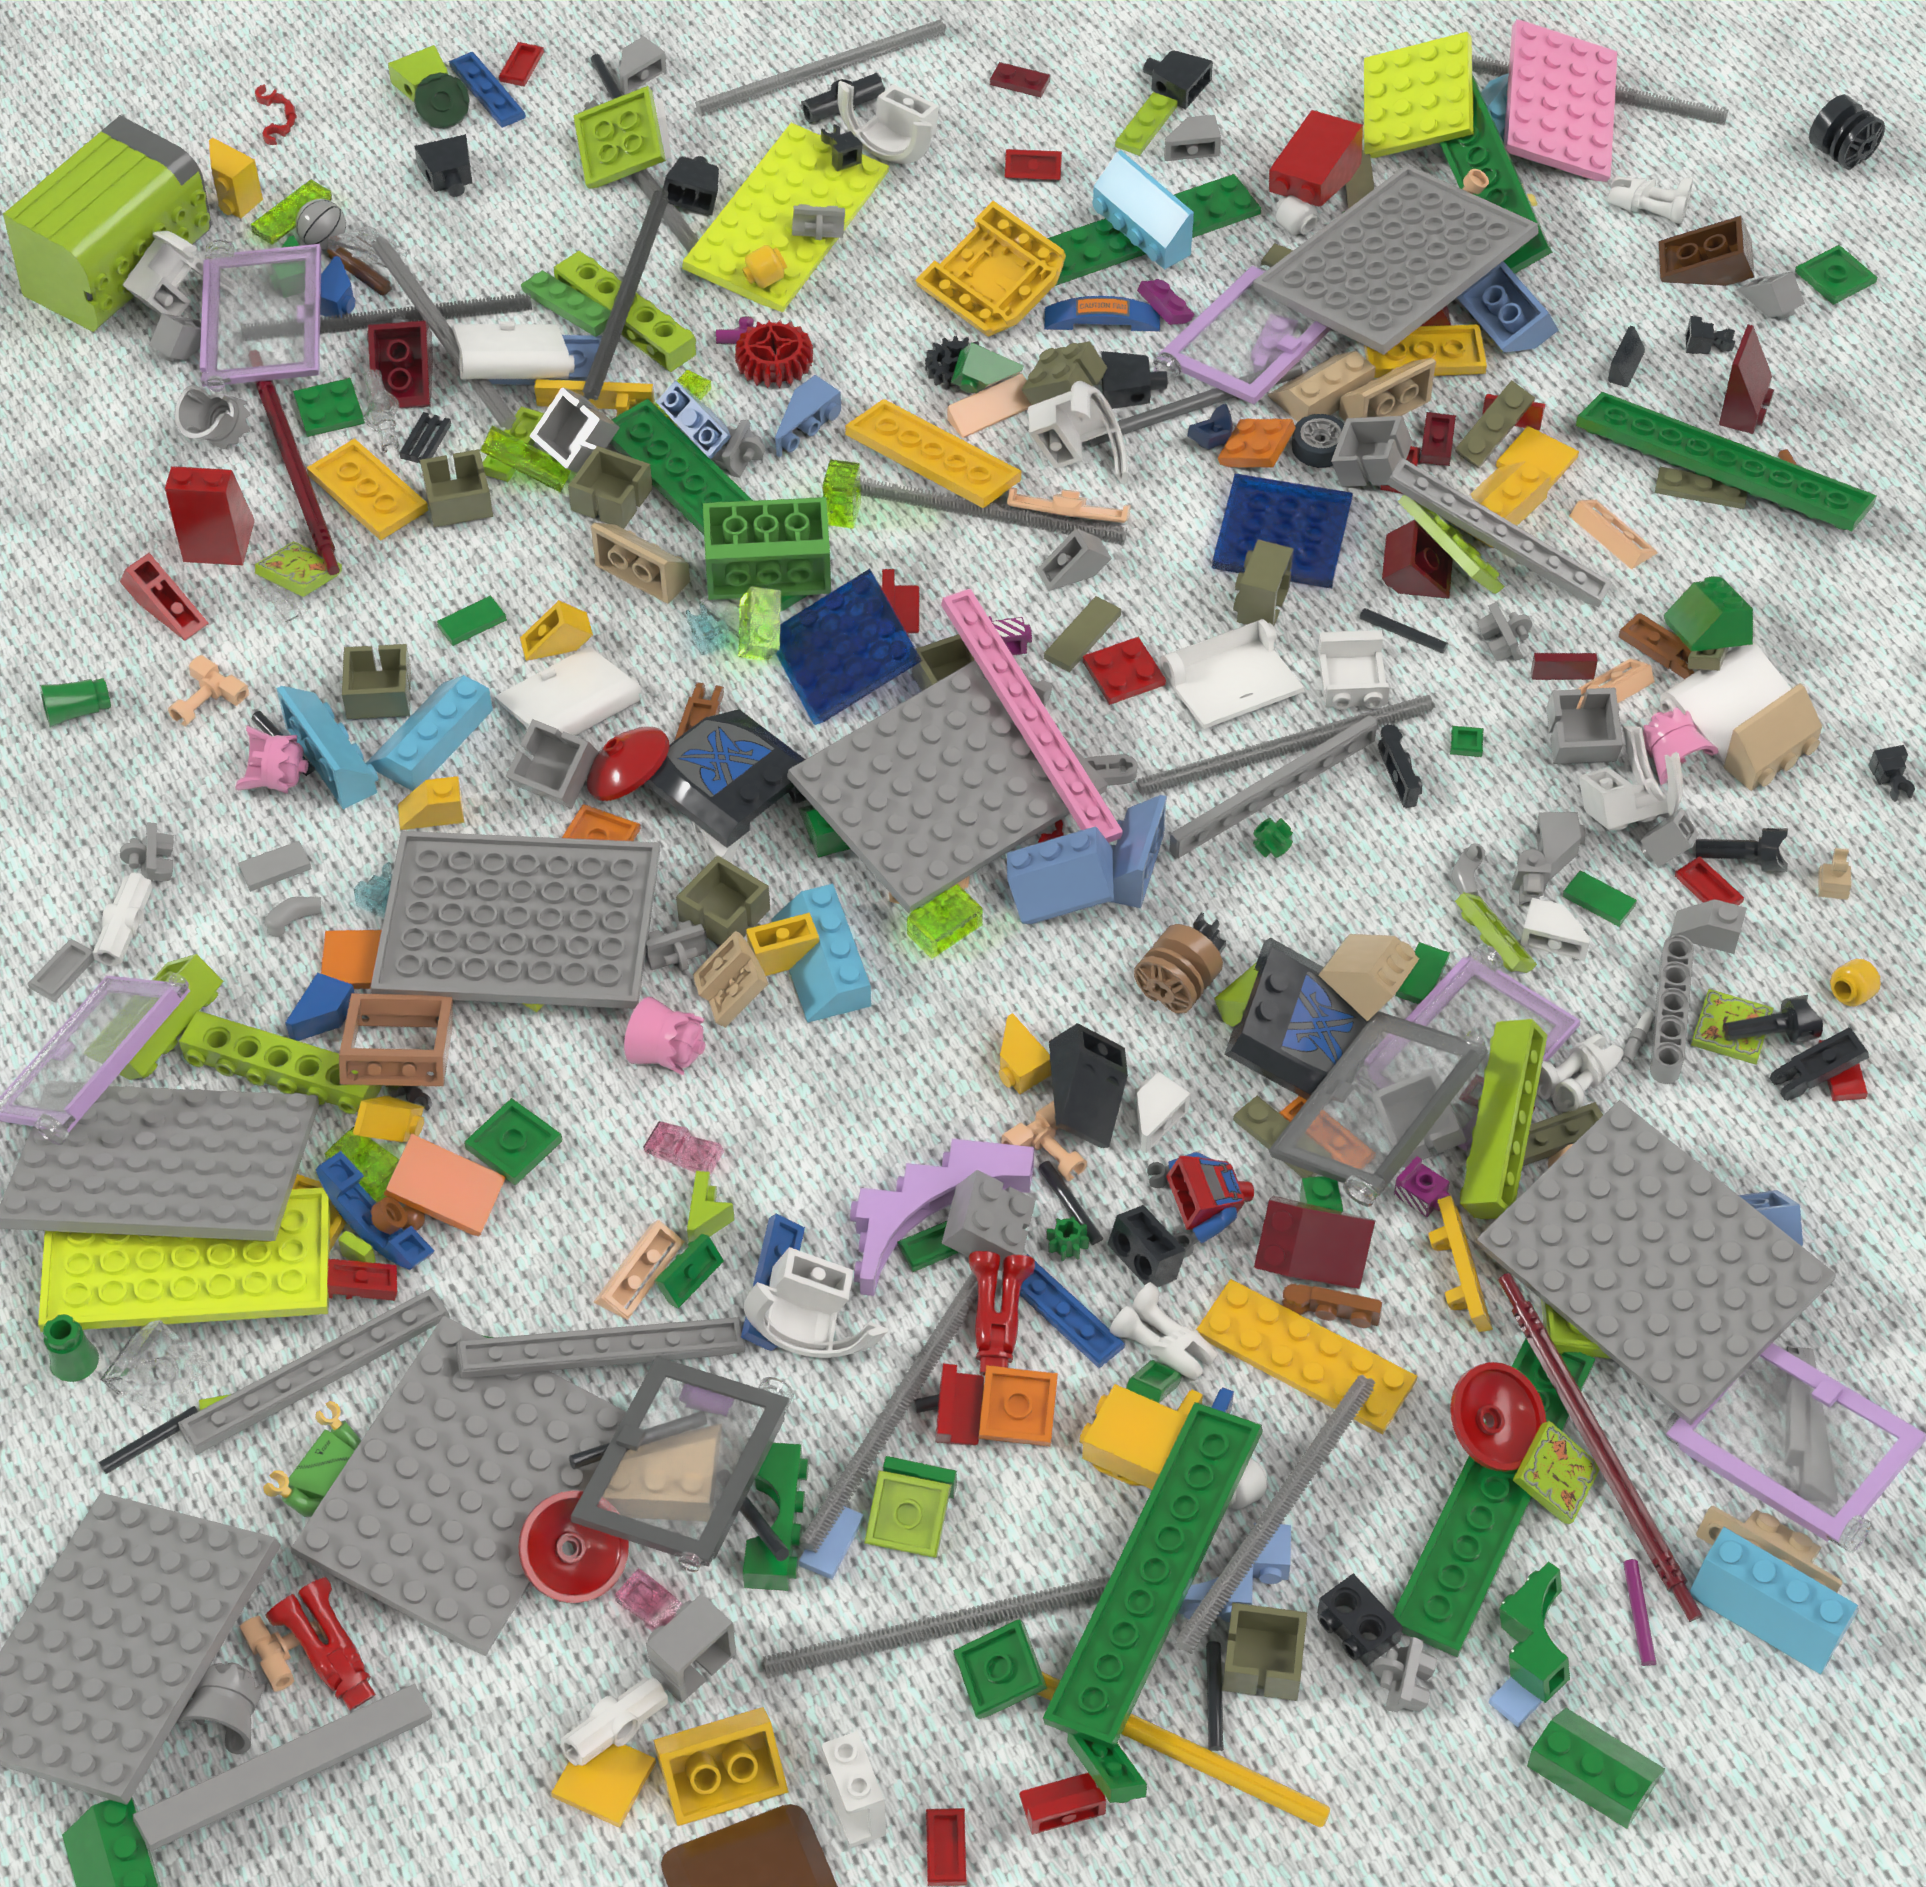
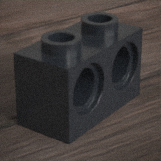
M1144 1205L1116 1215L1107 1245L1144 1285L1151 1282L1156 1287H1160L1176 1280L1186 1253L1184 1247Z
M1354 1573L1319 1598L1317 1611L1319 1623L1328 1633L1335 1632L1343 1641L1342 1646L1351 1659L1355 1661L1360 1659L1367 1667L1375 1659H1378L1387 1650H1390L1400 1642L1403 1626ZM1347 1606L1353 1611L1344 1613L1339 1611L1337 1607ZM1372 1633L1377 1636V1639L1368 1640L1361 1634Z

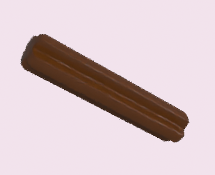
M334 243L331 247H328L327 253L330 259H333L335 256L340 257L345 270L375 292L383 296L392 290L391 282L343 246Z

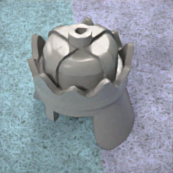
M195 385L186 387L178 398L175 407V422L179 431L186 437L205 439L212 445L221 449H227L228 444H238L239 437L241 438L244 433L250 432V428L246 423V418L250 416V412L244 407L247 402L223 393L208 395L202 388Z
M231 1662L228 1665L223 1663L213 1664L206 1671L194 1691L191 1701L184 1708L178 1720L185 1722L196 1719L195 1722L199 1725H203L205 1720L227 1726L225 1735L226 1749L233 1754L245 1753L251 1747V1715L254 1713L256 1705L261 1698L265 1684H259L255 1688V1680L251 1672L242 1668L237 1663Z

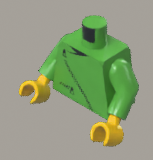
M333 1401L325 1403L332 1412L331 1419H327L320 1410L315 1414L319 1424L332 1427L331 1432L326 1429L322 1432L289 1478L286 1473L280 1470L273 1471L269 1475L278 1482L279 1488H276L271 1483H266L263 1486L264 1493L267 1496L275 1497L280 1494L284 1503L307 1518L312 1517L361 1442V1439L345 1420L340 1421L338 1419L341 1413L340 1407Z

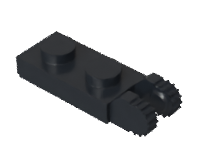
M1387 724L1381 729L1380 735L1382 738L1377 746L1403 808L1415 807L1419 795L1422 794L1421 779L1419 776H1415L1410 755L1403 750L1401 745L1403 736L1399 732L1400 729L1395 725Z
M1848 1027L1792 1057L1791 1061L1774 1070L1769 1079L1774 1085H1778L1792 1080L1798 1073L1800 1077L1785 1085L1780 1091L1784 1100H1792L1803 1095L1808 1088L1810 1090L1868 1059L1869 1053L1851 1027Z

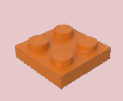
M1277 418L1240 419L1218 456L1220 465L1226 467L1273 468L1296 428L1293 420Z
M986 1365L978 1439L1050 1447L1058 1373Z

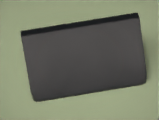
M1630 325L1611 362L1608 376L1610 383L1623 387L1629 386L1645 353V347L1634 326Z

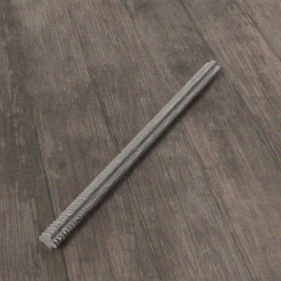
M939 19L737 87L730 91L696 101L695 109L703 117L702 113L706 116L705 112L709 115V111L711 114L712 110L715 113V109L718 112V108L721 111V107L725 109L724 106L728 108L727 105L731 107L730 104L734 106V103L737 105V102L740 104V100L743 103V99L746 102V98L750 101L749 97L753 100L752 96L756 99L755 95L759 98V95L761 97L762 94L765 96V92L768 95V91L770 94L771 90L774 93V89L777 92V88L780 91V87L784 89L783 86L787 88L786 85L790 87L789 84L793 86L792 83L796 85V82L799 84V81L801 83L802 80L805 82V79L808 81V77L811 80V76L814 79V75L818 78L817 74L821 77L820 73L824 76L823 72L827 75L826 71L830 74L829 70L833 73V70L835 72L836 69L839 71V68L842 70V66L845 69V65L848 68V64L851 67V63L854 66V62L857 65V61L859 64L860 60L863 63V59L866 62V58L869 61V57L873 59L872 56L876 58L875 55L879 57L878 54L882 56L881 53L885 55V53H891L890 50L894 52L893 49L897 51V48L900 50V47L903 49V46L906 48V45L909 47V44L912 46V43L915 45V42L918 44V41L921 43V40L924 42V39L927 41V38L930 40V37L933 39V36L935 38L936 35L939 37V34L942 36V32L945 35L946 24H943L942 20Z
M1472 55V71L1475 69L1474 72L1478 70V73L1480 71L1483 73L1485 71L1484 74L1488 72V75L1491 73V76L1495 73L1494 76L1498 74V77L1509 73V64L1507 66V62H1505V65H1503L1504 61L1501 64L1499 61L1497 64V60L1493 63L1494 59L1490 62L1489 58L1487 62V58L1483 61L1484 57L1480 60L1479 56L1477 60V56L1473 59L1474 55ZM1616 85L1615 102L1618 101L1620 103L1622 101V104L1625 102L1628 105L1632 103V106L1639 104V107L1642 105V108L1645 106V109L1649 106V109L1652 108L1655 111L1659 109V112L1666 110V113L1669 111V114L1672 112L1673 115L1676 112V115L1679 113V116L1683 113V117L1685 115L1686 117L1689 116V118L1693 116V119L1700 117L1699 120L1703 118V121L1706 119V122H1708L1710 119V122L1713 121L1715 123L1717 121L1716 124L1720 122V125L1722 123L1725 125L1728 114L1726 109L1722 112L1723 108L1719 111V107L1716 109L1714 106L1712 110V106L1709 108V105H1707L1705 108V104L1702 108V104L1699 106V103H1697L1695 106V102L1692 105L1691 101L1688 105L1689 101L1685 104V100L1682 102V99L1678 103V99L1675 101V98H1673L1671 101L1672 97L1668 100V96L1666 99L1665 96L1661 99V95L1658 98V94L1655 96L1654 93L1651 97V93H1649V96L1648 92L1644 95V91L1641 95V91L1638 93V90H1636L1634 93V89L1631 92V88L1627 92L1628 88L1624 91V87L1621 90V86L1617 89Z
M594 99L590 103L586 102L584 105L586 108L583 111L599 104ZM647 169L631 174L650 202L656 190L662 192V189ZM668 203L663 219L689 253L699 239L675 206Z
M381 236L376 237V242L372 243L373 249L460 369V350L452 328L445 321V318L440 314L437 307L394 250L388 239H383ZM467 379L501 428L511 429L513 422L516 421V417L488 379Z
M835 473L832 490L835 488V491L837 489L838 491L842 489V492L845 491L846 493L853 491V494L855 492L856 495L860 493V495L866 496L867 494V497L871 494V497L874 496L876 498L878 496V499L881 498L882 500L884 498L885 500L889 498V501L892 499L893 502L900 500V503L903 501V504L907 501V504L910 503L912 505L914 503V506L918 503V506L921 505L923 507L925 505V508L929 505V508L932 507L934 509L936 507V510L940 507V511L947 509V512L950 510L951 513L953 511L954 513L958 511V514L961 512L962 515L969 513V516L972 514V517L980 515L979 518L983 516V519L987 516V519L993 520L994 518V521L998 518V522L1000 520L1004 522L1005 520V523H1007L1009 520V524L1011 522L1015 524L1016 522V525H1018L1020 522V526L1023 524L1025 527L1027 524V527L1031 525V528L1034 526L1035 529L1038 526V529L1042 527V530L1045 528L1046 531L1049 528V531L1052 529L1053 532L1056 530V533L1064 531V534L1067 532V535L1072 533L1075 528H1078L1100 538L1101 541L1104 539V542L1108 539V542L1114 543L1115 541V544H1117L1119 541V545L1122 542L1124 545L1128 528L1124 531L1123 527L1121 531V526L1117 530V526L1113 529L1112 525L1110 529L1109 524L1106 528V524L1102 527V523L1098 526V522L1095 526L1094 521L1092 525L1091 521L1087 524V520L1084 524V519L1080 523V519L1076 522L1075 518L1073 522V517L1069 521V517L1065 520V516L1062 519V515L1058 519V515L1054 518V514L1051 517V513H1049L1047 517V512L1045 516H1043V512L1040 515V511L1036 515V511H1034V514H1032V510L1029 513V509H1027V512H1025V509L1021 512V508L1018 511V507H1016V510H1014V507L1010 510V506L1008 509L1007 505L1003 508V504L999 508V503L996 507V503L992 506V502L990 506L987 505L982 508L969 500L967 501V499L963 501V497L959 500V496L956 499V495H954L952 499V494L950 498H948V494L945 497V493L941 497V492L937 496V492L934 495V491L931 495L930 490L928 494L927 490L923 493V489L920 493L919 488L917 492L916 488L912 491V487L909 491L908 486L905 490V486L901 489V485L898 488V484L894 488V483L890 487V483L887 486V482L883 486V481L881 485H879L880 481L876 484V480L872 484V479L870 483L869 479L865 482V478L862 482L861 477L859 481L858 477L854 480V476L851 480V475L847 479V475L843 478V474L840 477V473L838 477H836Z
M1430 695L1379 708L1376 711L1372 710V712L1369 711L1365 712V714H1358V716H1351L1347 719L1329 723V725L1325 724L1318 726V728L1314 727L1307 729V731H1300V733L1296 732V734L1293 733L1289 736L1270 740L1267 743L1263 742L1256 744V746L1252 745V747L1248 746L1245 749L1241 748V750L1231 751L1230 753L1212 757V759L1208 758L1201 760V762L1197 761V763L1193 762L1190 765L1186 764V766L1183 765L1179 768L1167 770L1164 773L1160 772L1153 774V776L1149 775V777L1145 776L1142 779L1138 778L1136 785L1144 797V792L1146 796L1148 791L1151 795V791L1153 790V793H1155V789L1159 792V788L1163 791V787L1165 790L1167 786L1170 789V785L1174 788V784L1176 787L1178 783L1181 786V782L1185 785V780L1187 784L1188 780L1192 783V778L1194 782L1196 777L1199 781V777L1201 776V779H1203V775L1207 778V774L1209 777L1211 773L1213 776L1214 773L1218 775V771L1222 774V770L1224 773L1226 769L1229 772V768L1233 771V766L1236 770V766L1240 769V764L1243 768L1244 763L1247 767V763L1251 765V761L1255 764V760L1258 763V760L1262 762V758L1264 761L1266 757L1268 760L1269 757L1273 759V755L1275 758L1277 754L1279 757L1280 754L1284 756V752L1286 755L1288 751L1291 754V750L1295 753V748L1298 752V748L1302 750V746L1305 750L1306 745L1308 748L1309 745L1313 747V743L1315 746H1317V742L1320 745V742L1324 743V740L1327 741L1369 715L1377 721L1378 728V725L1382 727V723L1383 725L1385 723L1389 725V722L1392 724L1393 720L1395 723L1396 720L1400 722V719L1403 721V718L1407 720V717H1409L1410 719L1411 715L1413 718L1414 715L1418 717V713L1421 716V712H1423V715H1425V711L1428 714V710L1432 713L1435 703Z
M971 1272L967 1278L968 1280L965 1281L963 1287L959 1290V1293L950 1304L951 1306L948 1307L949 1309L938 1323V1326H936V1329H934V1332L927 1340L928 1342L925 1343L926 1345L921 1349L915 1362L912 1363L913 1365L904 1376V1379H902V1382H900V1385L895 1390L896 1392L893 1393L891 1399H889V1402L884 1407L885 1409L882 1410L883 1412L878 1416L874 1426L871 1427L872 1429L869 1430V1433H867V1436L862 1441L863 1443L858 1447L854 1457L849 1461L848 1467L840 1475L839 1481L831 1489L830 1495L822 1503L821 1509L815 1514L816 1516L813 1517L809 1527L806 1528L807 1530L799 1539L802 1542L799 1545L804 1550L808 1549L815 1553L818 1552L816 1550L820 1548L818 1545H822L821 1542H824L823 1538H827L828 1531H831L830 1527H834L832 1524L836 1523L837 1517H840L839 1513L841 1514V1510L845 1509L843 1506H847L846 1503H849L848 1499L850 1500V1496L854 1495L852 1492H856L855 1489H858L857 1485H860L859 1482H862V1479L865 1478L864 1475H867L866 1472H869L870 1464L873 1465L872 1461H876L875 1458H878L877 1454H880L879 1451H882V1448L885 1447L883 1444L887 1443L888 1437H891L890 1434H893L895 1430L894 1427H897V1424L900 1423L899 1420H902L901 1417H904L903 1413L905 1414V1410H908V1407L911 1406L909 1403H913L912 1400L917 1396L916 1393H919L918 1390H921L922 1383H925V1380L928 1379L927 1377L930 1376L929 1373H932L931 1370H934L933 1366L935 1367V1363H938L937 1360H940V1357L943 1356L941 1353H944V1350L947 1349L948 1343H951L950 1340H953L952 1337H955L954 1334L957 1333L956 1330H959L958 1327H961V1324L964 1323V1317H967V1314L970 1313L969 1311L972 1310L970 1307H974L973 1304H976L975 1301H978L976 1298L978 1297V1282L973 1272Z
M1359 1375L1348 1392H1346L1340 1404L1337 1405L1338 1407L1335 1408L1331 1417L1328 1418L1329 1420L1326 1421L1327 1423L1324 1424L1322 1430L1319 1431L1320 1433L1317 1434L1318 1436L1315 1437L1311 1446L1308 1447L1309 1449L1306 1450L1302 1459L1299 1460L1300 1462L1297 1463L1293 1472L1290 1473L1291 1475L1283 1483L1282 1488L1279 1489L1277 1495L1274 1496L1275 1498L1272 1499L1267 1506L1268 1508L1265 1509L1266 1511L1263 1512L1261 1518L1258 1519L1259 1521L1251 1529L1252 1531L1244 1539L1245 1541L1237 1549L1238 1551L1235 1552V1555L1232 1556L1233 1558L1230 1559V1562L1223 1569L1219 1578L1216 1579V1582H1214V1585L1204 1597L1205 1599L1202 1600L1199 1604L1200 1606L1192 1614L1193 1616L1190 1617V1620L1187 1621L1188 1623L1185 1624V1627L1182 1628L1183 1630L1175 1638L1177 1643L1174 1645L1178 1650H1184L1193 1654L1192 1650H1195V1647L1198 1646L1197 1643H1200L1199 1639H1203L1204 1633L1208 1632L1206 1629H1210L1209 1626H1212L1211 1622H1215L1214 1619H1217L1216 1615L1218 1616V1612L1222 1611L1220 1608L1224 1609L1223 1605H1226V1602L1229 1601L1228 1598H1231L1230 1595L1234 1594L1232 1591H1236L1235 1588H1238V1585L1241 1584L1242 1578H1245V1575L1248 1574L1247 1571H1250L1249 1567H1253L1251 1564H1255L1254 1561H1257L1256 1557H1259L1258 1554L1264 1551L1263 1547H1266L1265 1544L1269 1543L1270 1537H1273L1272 1534H1275V1531L1278 1530L1279 1524H1282V1521L1285 1520L1286 1514H1289V1511L1292 1510L1293 1504H1296L1295 1501H1298V1498L1301 1497L1302 1491H1305V1488L1308 1487L1309 1481H1312L1311 1478H1314V1475L1317 1474L1318 1468H1321L1320 1465H1323V1462L1326 1461L1327 1455H1330L1329 1452H1332L1331 1449H1334V1446L1337 1445L1338 1439H1341L1340 1436H1343L1345 1430L1348 1429L1347 1427L1350 1426L1349 1423H1352L1351 1420H1354L1356 1414L1359 1413L1358 1411L1361 1410L1360 1407H1363L1362 1404H1365L1364 1401H1367V1398L1370 1397L1369 1395L1372 1394L1371 1392L1374 1391L1372 1387L1376 1383L1372 1378L1367 1379L1364 1375Z
M1108 1574L1107 1577L1104 1575L1102 1577L1099 1576L1098 1579L1093 1578V1580L1089 1579V1581L1085 1580V1583L1083 1581H1080V1583L1076 1582V1585L1074 1583H1071V1585L1067 1584V1587L1065 1585H1062V1587L1058 1586V1589L1056 1587H1053V1589L1049 1588V1591L1047 1589L1044 1592L1040 1590V1593L1036 1591L1035 1594L1031 1593V1595L1026 1594V1596L1022 1595V1597H1013V1600L1008 1598V1600L1004 1599V1602L999 1600V1602L995 1601V1604L990 1602V1604L986 1603V1606L984 1604L981 1607L977 1605V1608L973 1606L972 1609L959 1610V1613L954 1611V1613L950 1612V1615L945 1613V1615L941 1614V1617L939 1615H936V1618L932 1616V1620L930 1617H927V1620L923 1618V1622L921 1619L918 1622L915 1620L914 1624L910 1621L909 1624L905 1623V1627L903 1624H900V1627L895 1625V1627L891 1626V1629L886 1627V1629L882 1628V1631L880 1629H877V1632L873 1630V1634L871 1631H868V1634L864 1632V1636L861 1633L859 1636L855 1635V1639L853 1636H850V1639L845 1637V1639L841 1638V1641L839 1639H836V1642L832 1640V1644L830 1641H827V1644L823 1642V1646L821 1643H818V1646L814 1644V1649L811 1645L809 1649L805 1646L804 1649L800 1648V1652L798 1649H795V1652L791 1650V1654L789 1651H786V1654L781 1652L782 1657L780 1653H777V1657L775 1654H772V1657L768 1655V1659L766 1656H763L765 1672L769 1679L770 1673L772 1677H774V1672L779 1676V1671L781 1675H784V1670L786 1674H788V1669L793 1673V1668L797 1672V1667L802 1671V1666L806 1670L807 1664L809 1669H811V1664L815 1668L816 1662L819 1667L820 1661L825 1665V1660L829 1664V1659L834 1663V1658L838 1662V1657H840L841 1661H843V1656L847 1660L848 1655L852 1659V1654H854L855 1658L857 1653L861 1657L862 1651L865 1656L866 1650L870 1654V1649H872L874 1654L875 1648L877 1652H879V1647L884 1651V1646L888 1650V1645L893 1649V1644L898 1648V1643L902 1647V1642L907 1646V1641L911 1645L912 1639L915 1644L916 1638L920 1643V1637H922L924 1642L925 1636L927 1640H929V1635L934 1639V1634L938 1638V1633L943 1637V1632L947 1636V1631L952 1635V1630L956 1634V1629L961 1633V1628L965 1632L966 1626L968 1631H970V1626L974 1630V1625L976 1624L978 1629L979 1623L983 1627V1622H985L987 1627L988 1621H990L991 1625L992 1620L997 1624V1619H999L1001 1623V1618L1006 1622V1617L1010 1621V1616L1015 1620V1615L1019 1619V1614L1024 1618V1613L1028 1617L1029 1611L1031 1616H1033V1610L1037 1615L1038 1609L1041 1614L1042 1608L1046 1612V1607L1051 1611V1606L1055 1610V1605L1060 1609V1604L1064 1608V1603H1066L1067 1607H1069V1602L1073 1606V1601L1078 1605V1600H1080L1082 1604V1599L1087 1603V1598L1091 1602L1092 1596L1095 1601L1096 1595L1100 1599V1594L1103 1593L1111 1575Z

